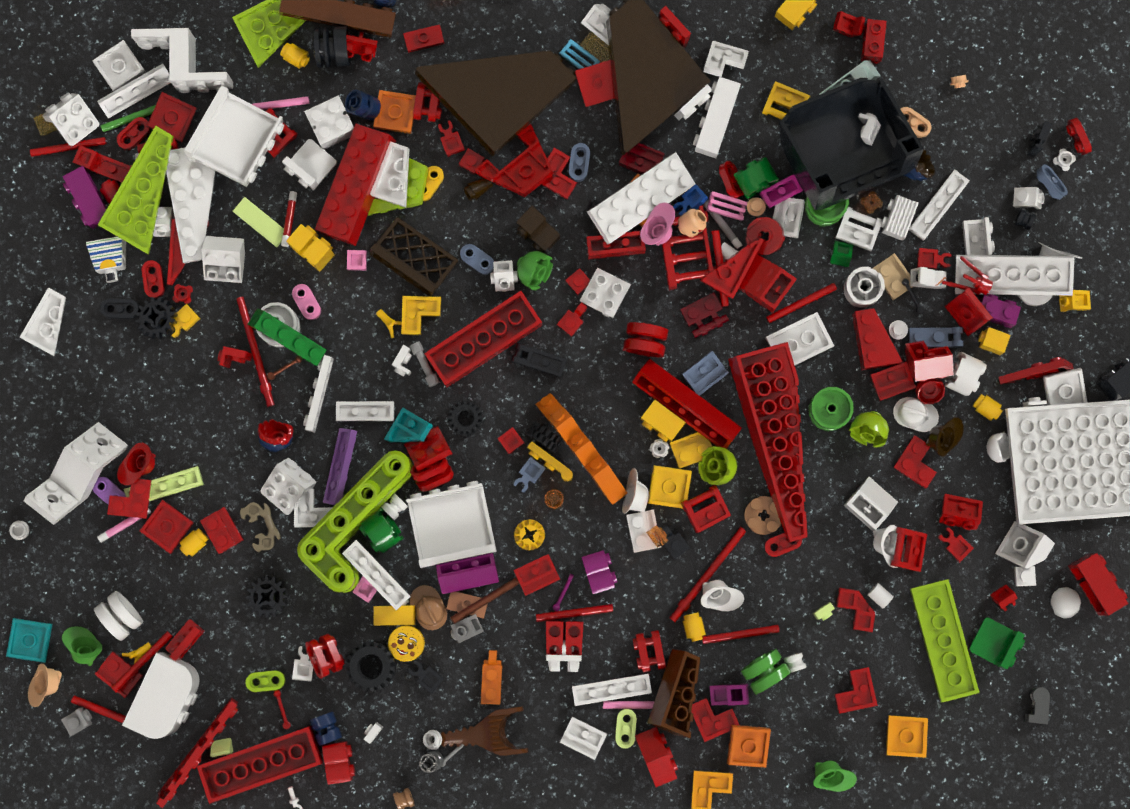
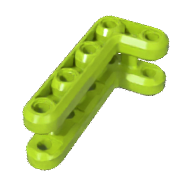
M390 451L385 454L298 544L297 553L301 561L335 592H351L360 580L359 572L340 553V549L360 530L361 522L381 508L412 476L410 470L413 463L401 451ZM400 463V468L394 471L395 465ZM373 491L372 497L367 499L368 492ZM344 518L345 524L341 527L340 521ZM314 547H317V552L314 555L313 549ZM344 573L345 580L341 582L340 576Z

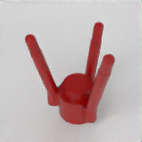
M963 256L960 259L979 275L973 278L963 274L965 279L973 282L972 286L975 288L947 281L941 282L944 285L963 290L970 288L972 292L978 295L980 293L987 295L993 285V281L988 279V275L982 273Z

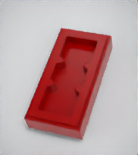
M440 24L403 33L408 53L444 44Z

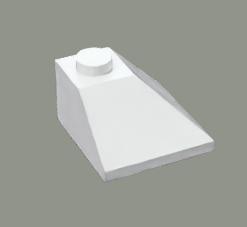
M1014 521L995 554L1027 569L1044 561L1055 543L1045 534L1023 524L1017 525V521Z

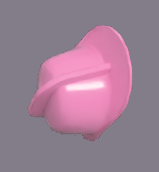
M660 203L651 211L640 232L641 240L645 244H656L659 246L670 239L672 235L671 226L675 219V210L671 204Z

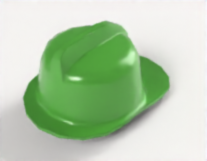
M77 626L68 628L62 634V641L70 651L73 660L79 664L92 666L93 661L102 651V645L88 629Z
M835 761L817 762L815 764L813 785L816 788L841 792L852 788L857 781V777L853 772L842 769Z

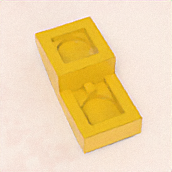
M415 605L401 606L398 610H395L393 606H373L374 626L415 625Z

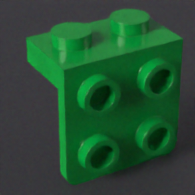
M987 617L984 618L969 650L990 663L1008 670L1016 661L1015 654L1017 650H1021L1025 643L1023 639L1025 634L1013 631Z

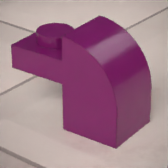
M748 684L710 686L711 706L749 704Z

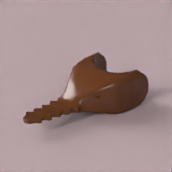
M523 706L493 711L475 727L470 726L469 729L463 727L461 731L456 729L454 733L450 730L447 734L442 732L441 745L445 747L449 744L452 747L456 744L459 747L463 744L467 747L470 743L471 746L478 745L500 756L528 753V748H519L512 745L505 735L506 721L512 714L523 711Z

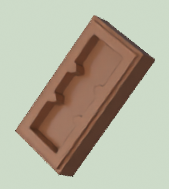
M456 591L451 592L446 609L460 612L481 598ZM488 604L470 615L476 614L477 617L484 618Z

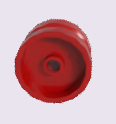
M627 323L626 334L633 338L624 340V351L647 357H664L665 346L659 342L667 340L668 329L647 323Z

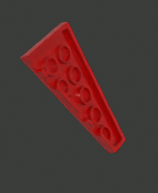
M231 698L160 789L156 804L161 808L164 807L168 800L171 801L175 796L178 786L185 783L191 768L195 769L201 762L202 753L212 745L215 735L217 733L220 734L225 728L226 720L236 714L238 708H236L238 702Z

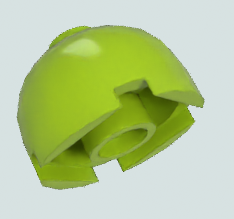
M871 411L861 413L854 418L849 431H851L850 436L863 445L867 446L868 442L873 444V447H882L886 444L889 426L887 421L878 412Z
M713 446L707 448L701 456L703 458L698 464V469L703 481L711 485H723L734 478L737 471V460L732 452L726 448Z

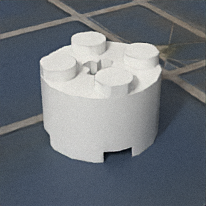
M871 267L857 268L845 281L844 295L847 301L854 307H869L875 304L882 296L885 289L884 279L880 273L871 269ZM862 284H864V286L867 285L868 288L866 291H863V289L860 288Z
M959 352L956 355L958 360L953 365L954 375L945 378V381L948 383L944 386L964 396H969L972 391L976 392L979 388L980 382L978 379L985 372L987 365L981 360Z

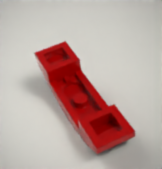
M81 145L73 160L74 164L84 166L87 170L111 180H116L119 183L124 181L132 165H127L101 155Z

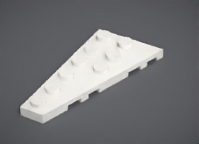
M179 148L170 151L166 173L183 263H190L202 260V246L206 238L215 170L186 156L185 148Z

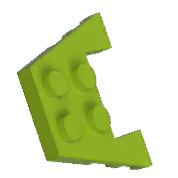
M409 158L406 208L422 205L428 174L427 166ZM374 199L368 216L395 209H405V207L381 199Z

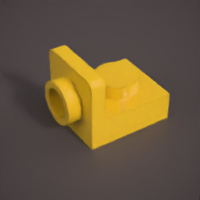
M1073 290V296L1059 295L1060 311L1091 310L1090 291Z

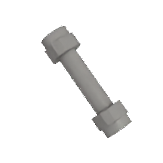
M420 341L410 345L413 355L417 356L426 375L425 379L429 387L440 383L436 374H433Z

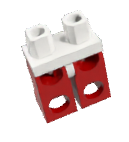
M546 621V661H548L549 671H560V661H568V672H578L579 661H581L583 621H566V640H563L564 621Z

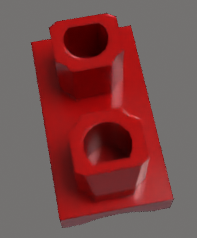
M361 31L359 36L346 35L348 58L354 57V54L362 55L361 59L370 62L372 57L375 58L378 41L364 38V32Z

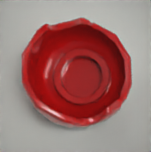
M933 378L917 383L916 395L923 404H935L944 397L945 386L940 379Z

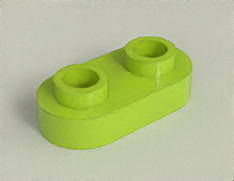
M278 670L255 672L246 678V687L252 692L278 690L285 684V676ZM275 676L279 678L277 684L273 683V677ZM255 678L259 679L260 684L258 686L254 685L253 683Z

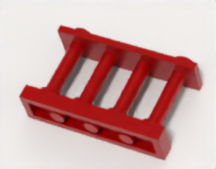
M699 206L698 210H701L705 214L708 222L707 211L703 210V206ZM675 217L672 225H678L679 217ZM707 228L694 237L671 235L667 242L661 244L669 290L676 289L680 281L703 278L716 268V266L712 265ZM703 240L704 251L680 255L672 254L671 246H674V244ZM706 258V270L680 274L674 270V265H677L678 262Z

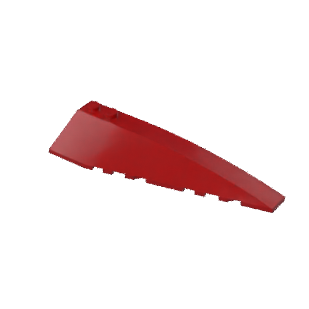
M788 342L738 355L728 359L767 487L788 542H793L807 537L806 512L804 511L802 433L800 432L801 415L799 414L798 406L800 397L797 388L799 380Z

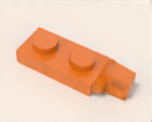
M489 650V659L484 660L482 668L481 704L500 705L502 665L501 661L497 660V650Z

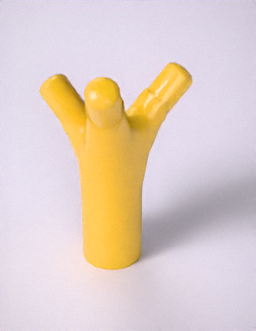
M380 309L376 315L387 326L390 337L394 338L393 325H402V322L393 320Z
M147 642L137 650L122 653V656L129 657L130 659L134 658L135 664L152 646Z

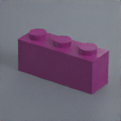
M81 166L62 176L65 180L63 186L68 193L71 192L74 198L72 203L77 210L80 209L82 213L80 218L84 225L95 229L99 226L98 223L107 210V206L88 170Z
M493 553L436 564L442 594L499 582Z

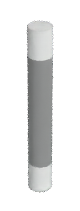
M709 200L703 204L706 209ZM708 211L734 247L739 249L743 246L721 215Z

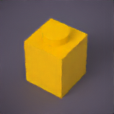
M988 327L980 333L978 342L981 343L979 348L1002 355L1005 353L1011 335Z

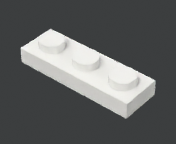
M394 401L336 402V421H394Z

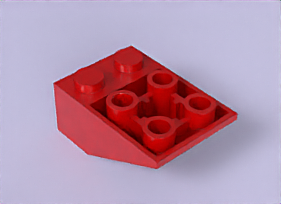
M756 254L739 290L773 313L797 279L781 267Z

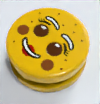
M406 625L396 628L388 639V649L392 653L391 655L403 662L417 659L425 647L422 633L413 626Z

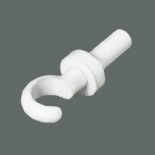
M288 787L291 798L289 803L293 804V808L303 809L301 805L297 804L299 799L295 797L293 787Z

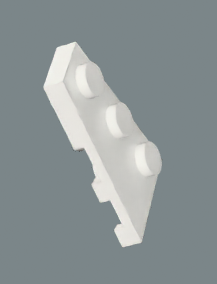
M390 142L370 193L372 197L406 208L409 167L408 147Z
M48 288L20 338L55 356L66 297Z

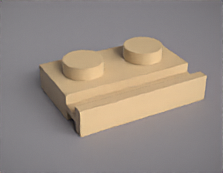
M895 253L872 268L882 275L885 290L892 300L908 291L906 286L902 285V280L908 279L910 286V274Z

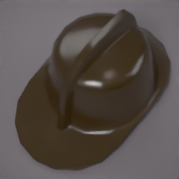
M952 418L945 425L934 426L925 444L937 451L941 457L946 456L962 438L964 431L962 420Z

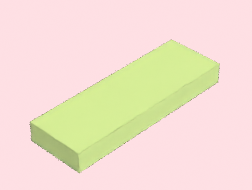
M244 197L233 212L275 247H278L282 242L284 228Z

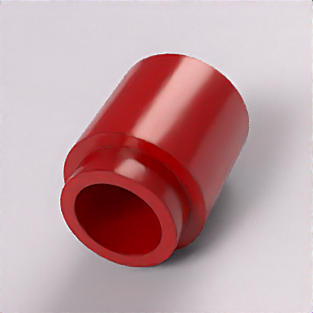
M109 179L101 184L100 192L110 204L120 186L116 180L111 181Z

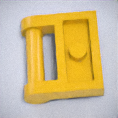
M775 81L762 114H769L782 120L787 113L772 108V102L790 109L792 106L808 100L810 95Z

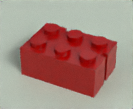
M1090 553L1069 564L1068 567L1077 581L1083 577L1085 578V581L1079 585L1098 616H1109L1129 604L1126 600L1128 597L1122 588L1119 589L1117 586L1115 575L1107 570L1105 566L1107 563L1101 554L1098 555V553Z

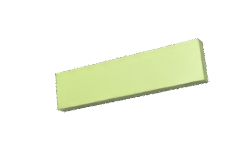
M196 466L152 480L149 502L204 485L199 467ZM131 487L124 489L126 497L130 496Z

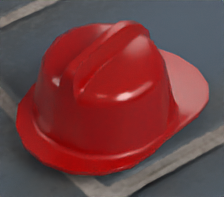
M137 443L134 445L119 466L117 477L121 484L131 485L142 475H147L154 469L156 455L150 451L147 444Z

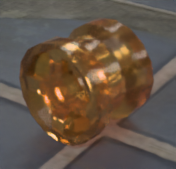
M552 489L546 493L545 503L549 508L558 509L563 505L564 497L559 490Z

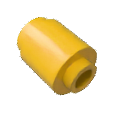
M286 43L280 53L283 60L299 69L302 66L305 67L310 60V57H308L309 53L293 43Z
M983 394L973 404V407L976 408L975 411L990 421L993 418L997 420L1003 411L1000 409L1001 404Z
M198 528L180 541L181 547L179 549L186 556L191 555L193 557L206 545L209 539Z
M698 612L684 616L683 625L687 639L691 638L692 642L702 640V636L706 635L702 617H699Z

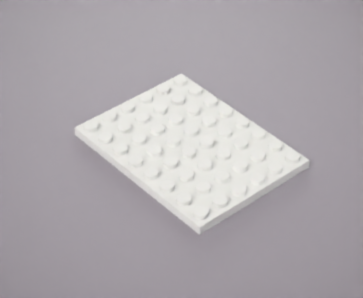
M1130 400L1005 409L1017 525L1130 516Z

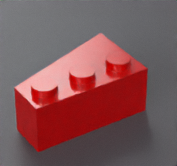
M875 309L855 311L852 317L861 370L901 364L903 361Z

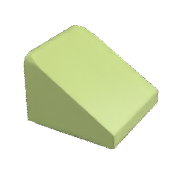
M231 738L214 741L211 745V757L231 754L233 752Z

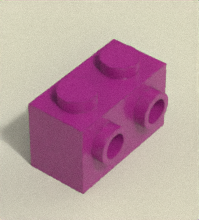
M992 294L984 295L979 299L993 317L989 322L1008 328L1016 325L1021 309L1020 306L1016 305V302L1011 300H1005L1004 302L998 300V297Z

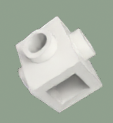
M512 260L493 262L494 273H490L491 284H495V291L506 292L515 290L514 282H518L517 271H513Z

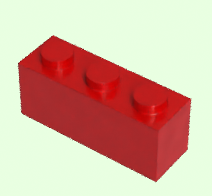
M641 231L626 232L610 244L605 242L602 235L586 237L588 260L644 254L646 247L640 237Z

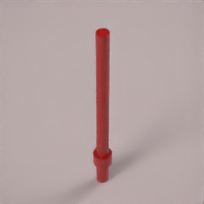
M239 297L236 300L260 380V391L264 394L267 407H272L275 404L271 394V383H268L253 328L247 325L250 318L244 297Z
M742 527L738 529L687 596L680 600L677 604V609L669 617L672 621L676 622L684 611L687 612L691 606L690 603L703 588V583L708 582L744 536L746 530Z

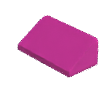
M793 174L760 191L759 195L766 205L771 208L802 192L803 189Z

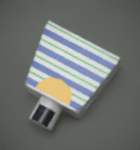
M119 237L86 242L95 271L99 274L105 273L107 283L117 282V271L126 269V241Z

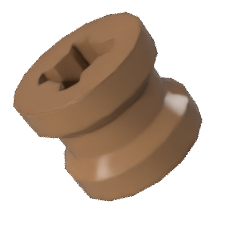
M409 788L404 789L401 793H393L398 809L415 806Z

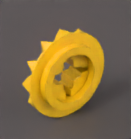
M528 519L517 525L514 538L517 545L522 549L534 550L542 545L545 539V531L539 522ZM525 527L530 532L537 530L533 535L535 542H532L529 538L522 540L526 535Z

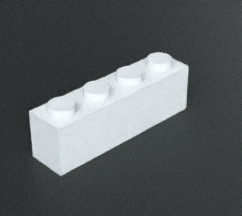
M719 77L718 82L714 81L711 93H714L712 100L708 99L705 110L708 111L706 117L702 116L699 128H702L700 135L696 134L693 145L696 146L695 152L717 158L740 89V83Z

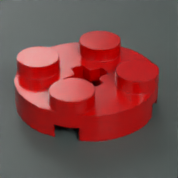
M759 217L753 220L747 228V245L757 237L761 238L762 231L769 233V239L767 241L763 240L757 254L770 255L777 252L785 240L781 224L770 217Z

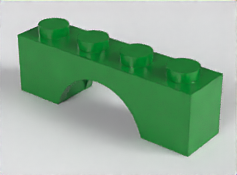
M259 308L256 309L247 324L315 366L319 364L326 352V349Z

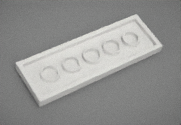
M675 152L587 211L605 242L610 244L648 218L655 206L664 202L670 203L694 186L695 182Z
M956 255V284L975 288L972 286L973 282L965 279L963 274L973 278L979 276L960 259L963 256L982 273L988 275L989 280L993 281L992 288L988 294L1073 296L1074 256ZM955 288V294H961L965 291Z

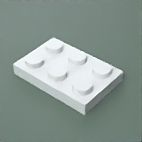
M818 312L765 337L769 346L788 342L794 365L800 364L834 347Z

